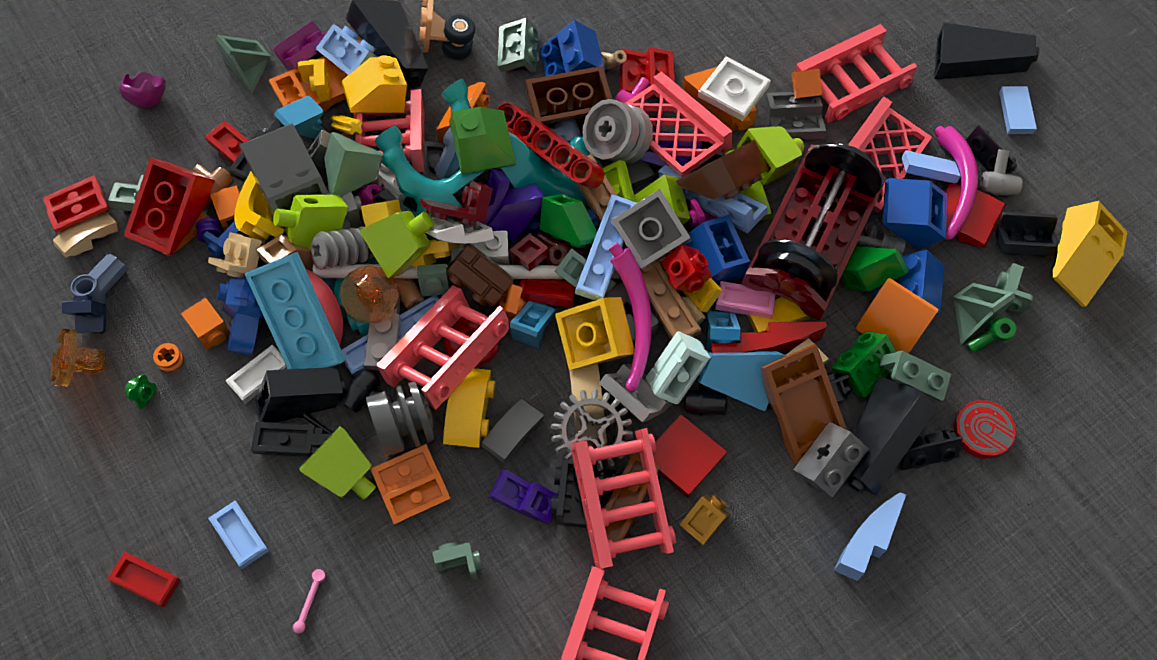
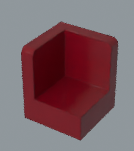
M530 233L509 250L513 265H522L528 271H531L538 264L553 265L549 247Z

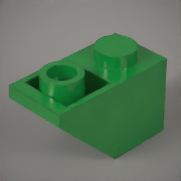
M564 194L542 198L540 230L549 233L554 239L568 241L572 247L585 248L587 244L594 242L597 230L582 201Z
M855 246L842 273L841 280L847 289L870 291L885 284L888 278L895 280L906 275L909 269L898 249Z

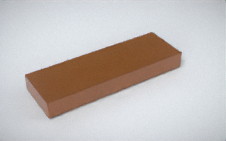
M632 454L622 475L643 471L640 455ZM655 463L658 474L661 466ZM646 483L614 489L605 506L606 511L643 503L648 494ZM635 517L609 523V526L605 527L607 539H612L613 542L625 539Z

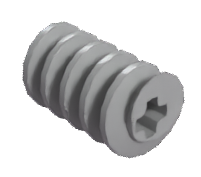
M365 227L317 233L311 244V254L315 266L321 270L325 269L326 266L333 268L336 265H353L356 262L364 263L368 258L373 259L375 256L359 232Z

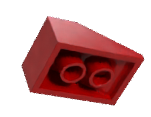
M150 157L124 237L168 255H173L206 207L215 180L173 163Z

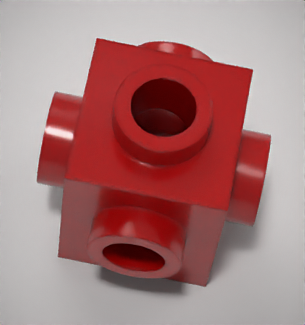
M683 244L661 261L669 276L668 281L670 285L676 290L689 293L696 292L712 277L707 267L709 263L705 256L698 249Z

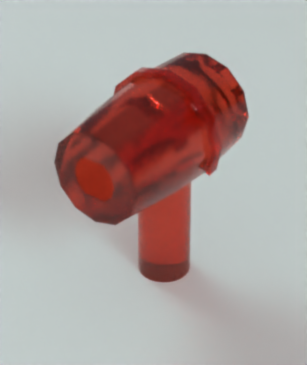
M542 231L536 236L539 241L549 247V258L554 264L559 265L571 248L582 255L581 248L572 247L568 241L560 243Z

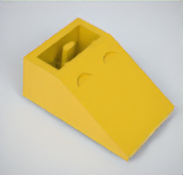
M1100 201L1067 208L1065 220L1062 224L1061 240L1058 244L1056 264L1053 268V278L1082 307L1088 305L1124 254L1127 231Z

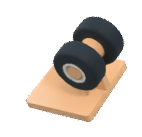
M423 0L422 6H427V8H421L420 19L421 26H425L420 27L419 42L424 43L423 52L428 53L429 42L432 39L442 41V50L448 57L457 60L468 57L472 51V39L475 34L474 22L462 14L452 15L445 21L433 11L434 0Z

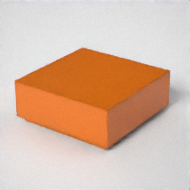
M820 69L792 72L794 99L822 95Z

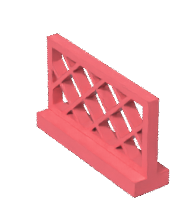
M662 71L653 77L654 84L626 102V104L642 108L644 111H658V118H650L652 126H657L656 133H653L649 148L681 177L686 176L719 151L725 154L732 149V130ZM655 95L660 99V103L649 104L645 103V100ZM662 111H674L677 114V119L662 118ZM661 126H676L675 133H660ZM691 126L695 129L694 134L679 133V127ZM659 140L674 141V147L661 148ZM678 141H693V149L677 148ZM697 141H708L712 144L708 149H696ZM676 156H692V160L681 166L676 161Z
M883 97L848 145L870 155L871 160L879 168L880 172L892 170L894 179H903L907 173L903 163L897 164L894 153H903L906 150L921 154L932 136L891 109L889 106L892 102ZM889 118L894 121L898 126V130L888 131L886 119ZM907 135H914L922 141L921 144L910 146ZM900 136L903 146L892 147L890 137ZM883 137L886 148L875 149L872 138ZM877 154H888L890 164L879 165ZM885 183L880 192L882 199L879 203L876 201L872 209L877 213L884 207Z

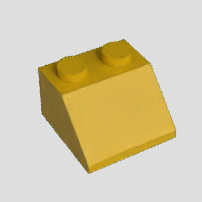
M385 55L379 58L370 57L342 80V87L351 113H404L407 83L397 58Z
M621 297L601 298L555 314L569 370L605 363L634 354V345Z

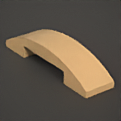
M598 364L569 370L571 391L578 401H581L580 392L582 390L586 391L587 399H591L594 389L598 390L597 399L602 400ZM583 407L589 416L595 420L605 417L604 409L600 407ZM574 411L575 429L577 434L581 429V424L577 414ZM586 421L587 429L578 439L584 436L589 438L591 435V439L596 438L597 440L596 432L605 423L602 422L599 425L594 423L592 426V422L587 423ZM605 428L602 437L605 441V445L607 446V436ZM587 441L588 447L592 446L593 449H596L591 442Z

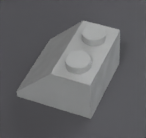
M660 189L611 220L641 269L667 257L681 244L686 245L692 241Z

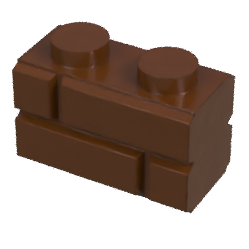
M466 243L447 267V271L450 273L448 278L460 288L466 285L473 291L471 297L483 306L488 303L493 307L514 281L513 276L471 243Z

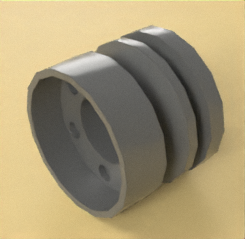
M415 381L408 383L412 394L408 398L404 397L401 386L396 387L398 401L393 403L385 391L366 397L370 415L385 457L405 451L403 437L407 435L410 436L416 447L420 446L416 432L424 430L428 443L435 441L433 435L434 421L426 397L417 387Z

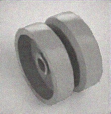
M613 99L602 100L594 105L586 115L583 125V141L586 149L594 157L616 162L623 160L626 164L638 161L649 149L653 137L652 123L649 115L642 108Z

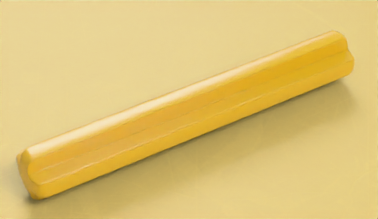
M333 115L330 118L333 121L330 126L335 130L350 135H360L363 132L360 128L363 123L358 119L342 115Z

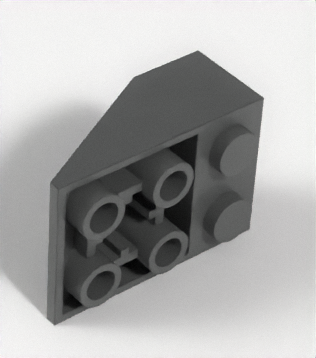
M293 123L239 144L272 217L277 208L290 210L293 198L296 195H329Z

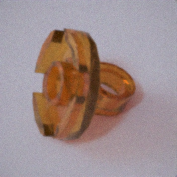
M372 265L358 267L351 271L342 281L340 289L342 307L348 316L357 322H382L390 317L397 307L399 297L397 283L393 277L387 278L381 267Z
M62 328L59 331L56 343L62 344L58 346L57 352H53L51 381H54L53 386L65 388L69 386L74 371L99 373L105 370V352L78 347L77 331L74 329Z

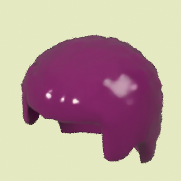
M140 72L132 79H130L129 74L124 75L119 92L125 101L143 109L154 107L160 102L166 88V80L163 77L146 72Z

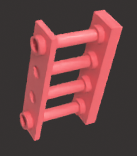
M881 24L796 64L795 72L820 69V76L833 73L849 93V95L838 100L821 79V96L829 105L824 119L827 124L836 119L841 120L850 112L899 88L904 89L912 83L917 65L913 63L903 69L900 68L882 46L887 31ZM874 53L891 74L880 79L862 56ZM847 63H854L870 82V85L859 89L841 66Z
M421 89L411 90V100L406 101L404 113H354V119H358L363 123L360 126L363 132L360 135L355 134V141L367 147H376L377 145L374 141L379 136H366L367 132L386 131L394 125L399 129H407L406 133H402V144H407L405 149H403L408 162H412L413 168L417 172H425V125ZM407 114L406 118L367 121V117Z
M453 285L376 366L385 382L394 388L403 378L411 382L415 381L417 385L423 387L422 391L431 408L436 410L496 343L506 335L510 329V322L504 308L500 306L489 317L471 309L462 289ZM461 317L480 325L471 337L451 327ZM442 337L461 345L460 349L452 357L432 347ZM423 357L442 366L433 378L413 369Z
M647 428L635 431L637 440L593 449L592 446L588 447L587 440L570 444L595 567L602 569L613 566L612 558H615L616 554L654 545L660 546L661 553L668 554L674 552L673 544H676V537L673 527L668 526L653 452H656V444L653 435L648 434ZM640 453L643 471L601 480L599 477H594L592 465H596V461ZM646 483L650 501L607 511L605 508H601L599 496L603 492ZM653 514L656 532L614 542L612 539H607L605 527H608L609 523Z
M593 566L561 660H626L589 647L588 643L583 640L587 629L593 631V628L642 644L638 660H645L657 619L664 621L669 602L663 600L666 591L659 589L657 599L654 601L609 586L608 581L604 580L605 570ZM603 598H607L651 613L647 631L645 632L599 616L598 612L594 611L597 599L603 600Z

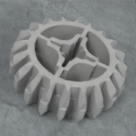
M596 389L592 391L591 399H587L585 390L580 392L581 401H578L574 394L570 395L569 400L572 406L569 407L565 402H561L560 407L565 411V414L555 412L553 415L554 418L561 420V423L551 424L552 430H560V435L552 436L551 440L552 442L561 440L563 444L558 446L555 451L560 453L566 449L568 454L564 458L570 460L572 457L570 444L587 440L595 448L605 447V441L602 437L603 431L612 423H615L616 436L612 445L624 443L625 441H622L623 437H632L633 435L631 431H623V426L632 424L631 419L621 420L620 416L628 412L627 409L623 408L617 412L615 407L620 403V400L615 399L610 405L607 403L610 396L607 392L604 393L602 400L597 399L598 390ZM597 406L607 411L609 415L600 420H595L589 416L583 407ZM575 411L580 421L581 429L577 434L568 439L566 426L569 417ZM586 421L587 423L592 422V426L594 423L597 425L602 422L605 423L596 432L597 440L596 438L591 439V435L589 438L584 436L578 439L587 429ZM612 458L604 459L610 467L614 465ZM602 460L596 461L598 471L603 470Z

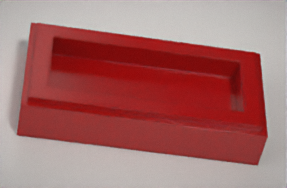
M521 279L519 287H522L520 298L523 301L573 308L576 288L568 282L553 279Z
M127 552L123 553L107 578L111 583L162 608L165 607L181 580L177 576Z

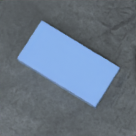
M1028 86L1001 87L999 95L1007 134H1034L1037 128Z
M906 150L902 156L906 173L957 184L961 176L955 161Z
M233 501L208 518L241 569H244L269 552L236 501Z

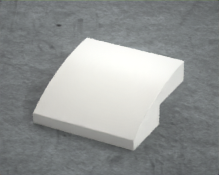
M433 217L434 226L425 232L436 239L452 243H477L494 239L492 228L476 221V226L453 221L449 218L443 220Z

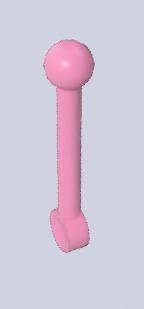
M321 569L313 572L312 578L314 581L300 618L293 625V631L297 634L304 632L306 627L304 622L319 583H322L326 578L324 571Z

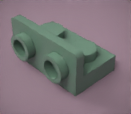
M527 18L502 25L499 28L497 67L502 72L525 66L530 73H534L537 70V62L539 61L537 44L540 36L537 28L533 27Z
M904 351L882 355L879 366L889 370L893 380L924 391L928 397L937 401L944 400L951 377L950 373Z

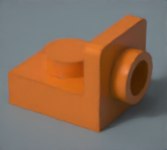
M513 284L503 293L497 301L495 310L499 306L504 308L509 322L526 305V301L520 298L522 287Z

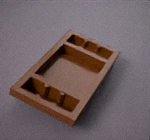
M816 344L761 367L767 398L777 415L784 445L795 467L829 422L847 430Z

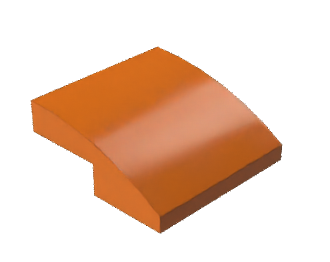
M888 278L855 329L862 334L866 332L887 334L896 352L904 351L909 354L939 309Z
M426 444L370 469L394 524L451 499Z

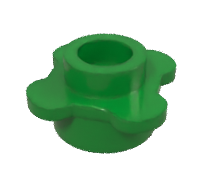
M141 374L128 382L125 388V395L128 400L136 402L137 408L142 409L147 405V401L153 397L157 386L155 383L148 381L147 375Z

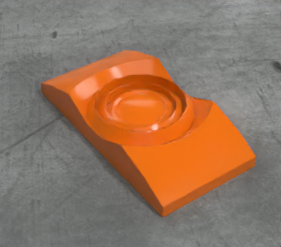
M325 56L316 59H324L330 78V101L322 102L319 101L316 91L312 92L310 82L303 81L298 67L269 79V83L283 107L305 96H310L326 112L334 104L347 100L342 87V80L348 74Z

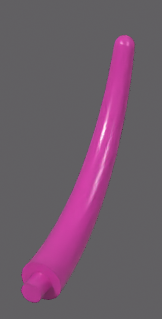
M939 126L934 133L938 136L937 142L955 159L961 175L959 203L951 222L946 228V240H952L965 223L972 209L978 186V170L974 154L964 137L952 126L946 128Z
M617 242L609 248V251L614 256L610 262L625 285L633 310L635 349L625 388L629 392H634L640 383L649 355L652 330L651 308L645 280L634 255L629 248L623 250Z

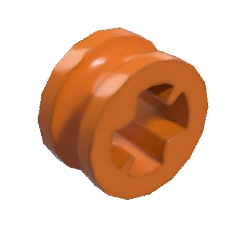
M164 343L157 347L153 353L154 362L164 372H174L183 364L184 357L174 344ZM167 354L173 357L169 362L164 358Z

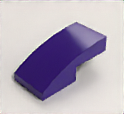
M491 169L487 186L492 188V194L485 223L480 222L484 225H487L499 209L510 184L509 178L502 170Z
M504 469L500 472L489 498L527 517L549 524L552 518V497L559 495L537 482L529 483Z

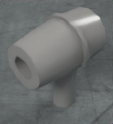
M998 149L994 172L986 171L980 178L979 188L981 192L993 196L1019 195L1022 189V179L1005 173L1010 151Z

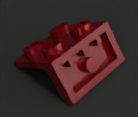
M470 180V185L465 186L462 196V202L465 203V207L421 199L420 205L426 209V213H429L431 217L447 220L449 215L454 216V219L459 220L458 222L476 226V221L483 223L486 221L492 188L481 182Z

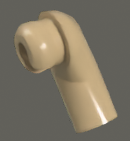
M618 50L614 54L601 52L604 67L608 70L616 69L626 60V54L622 50Z

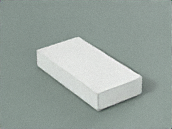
M271 345L229 377L226 382L246 404L257 396L266 370H286L287 366L281 353Z

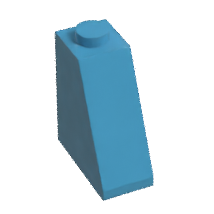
M779 352L708 353L711 358L695 380L700 384L765 411L769 400L764 387L761 367L786 357V355Z

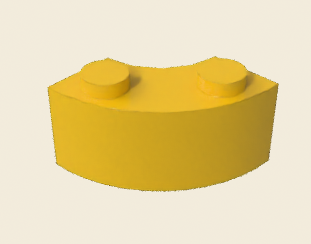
M474 368L448 397L443 444L479 448L482 438L487 437L489 420L485 419L489 398H494L495 381L491 380V370Z

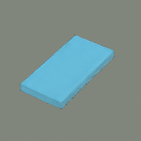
M298 252L244 273L287 369L328 368L346 360Z

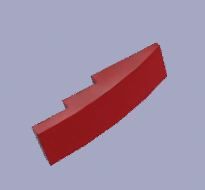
M768 322L765 333H740V340L737 343H712L710 353L779 352L786 354L807 339H810L813 343L821 340L827 325L826 322Z

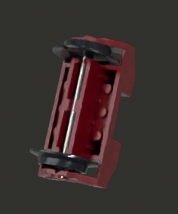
M846 144L810 145L744 276L742 285L752 290L772 292L795 303L806 315L820 321L886 181L885 176L866 153ZM810 221L814 222L813 227L809 225ZM821 226L825 227L824 232L820 230Z

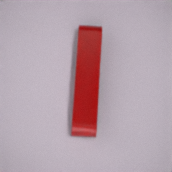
M509 102L499 105L497 110H504L508 131L573 181L590 189L597 188L603 183L605 173L599 164L527 111ZM589 169V174H588V176L585 178V174H586L587 170Z

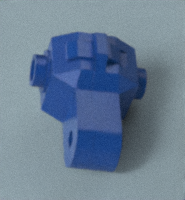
M233 277L226 284L220 283L217 300L222 301V310L232 318L227 351L251 356L258 324L264 321L265 318L247 278Z

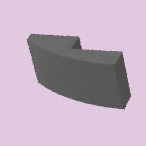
M523 399L519 400L487 434L481 446L504 463L522 447L524 439L543 422L544 414Z

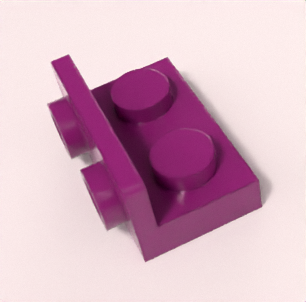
M310 21L276 45L273 51L287 70L297 68L298 62L306 61L319 52L316 48L327 32L322 33L315 22Z

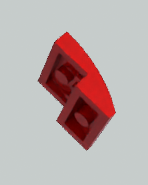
M649 47L646 53L621 49L626 54V60L619 66L620 91L624 89L631 93L642 77L648 79L650 82L649 86L654 84L653 77L661 71L675 82L673 51ZM652 95V96L649 97V98H658V97H656L655 95Z
M95 175L43 197L47 207L46 212L56 233L109 210L107 200Z
M950 183L945 192L947 194L946 228L955 214L960 199L961 185L956 183ZM977 190L972 209L965 223L956 234L958 242L985 248L1005 208V204Z

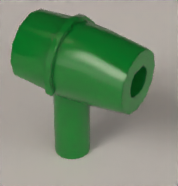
M999 316L993 318L989 322L988 331L967 343V346L972 353H975L993 341L1008 342L1015 336L1016 325L1008 317Z

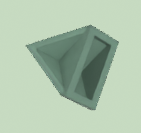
M217 35L215 40L225 63L252 94L271 58L270 54L257 40Z
M332 132L324 158L329 194L340 195L341 197L375 181L378 177L384 154Z
M972 283L954 295L953 300L961 345L989 326V322L993 318L1002 316L1015 299L1014 293Z

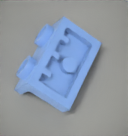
M335 24L331 26L316 50L348 75L370 57H377L373 54L376 50L365 40L359 43L355 40L358 36L355 32L346 26L341 29Z

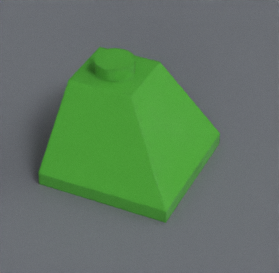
M475 107L451 113L449 124L461 175L516 165L504 110Z

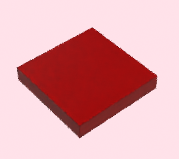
M680 415L655 442L656 452H653L654 462L661 466L658 473L686 497H689L726 456L727 451L683 415Z

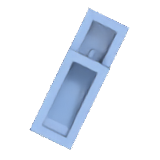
M898 493L882 504L866 519L843 550L834 571L858 581L865 573L870 556L873 555L880 558L884 554L906 497L905 494Z

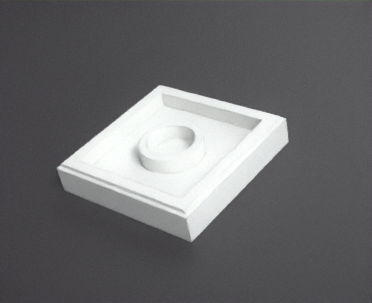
M725 57L698 91V97L743 121L768 89L771 80Z

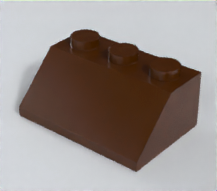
M603 66L526 80V96L530 114L543 124L585 117L594 105L602 100L612 99Z
M753 140L676 180L678 186L712 200L724 196L725 200L762 180L760 174L769 170L756 141Z

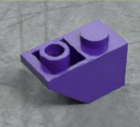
M536 184L507 190L499 209L487 223V226L491 227L493 231H507L508 239L514 242L518 235L525 231L528 222L534 214L538 213L542 208V198L545 196L540 187Z

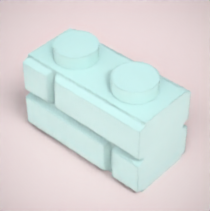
M676 332L655 363L654 368L646 376L647 382L657 397L674 404H679L711 358L699 340L684 333Z

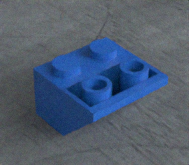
M573 20L540 48L545 76L603 66L605 72L596 31L576 20Z
M889 178L885 181L883 225L903 240H906L907 243L917 250L946 239L947 194L931 181Z
M729 215L703 222L688 233L692 241L686 244V246L698 249L705 256L709 263L707 267L712 274L711 278L718 286L720 281L732 282L744 278L750 260Z
M928 250L903 255V260L909 271L906 275L894 281L938 308L939 311L936 315H940L945 266ZM883 285L874 289L873 300Z

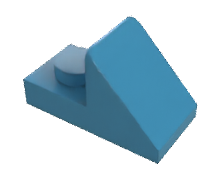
M305 96L290 103L274 113L284 126L293 123L300 135L316 139L321 130H324L321 126L322 121L319 119L324 111L310 96Z
M528 301L510 322L509 328L513 340L539 349L544 330L554 319L556 309L541 303Z
M726 311L706 312L707 351L710 352L712 343H736V340H740V326L735 313Z

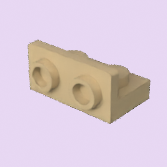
M229 232V238L225 240L223 247L225 259L209 257L208 263L217 266L216 271L244 278V273L257 268L259 255L256 249L261 247L262 241Z

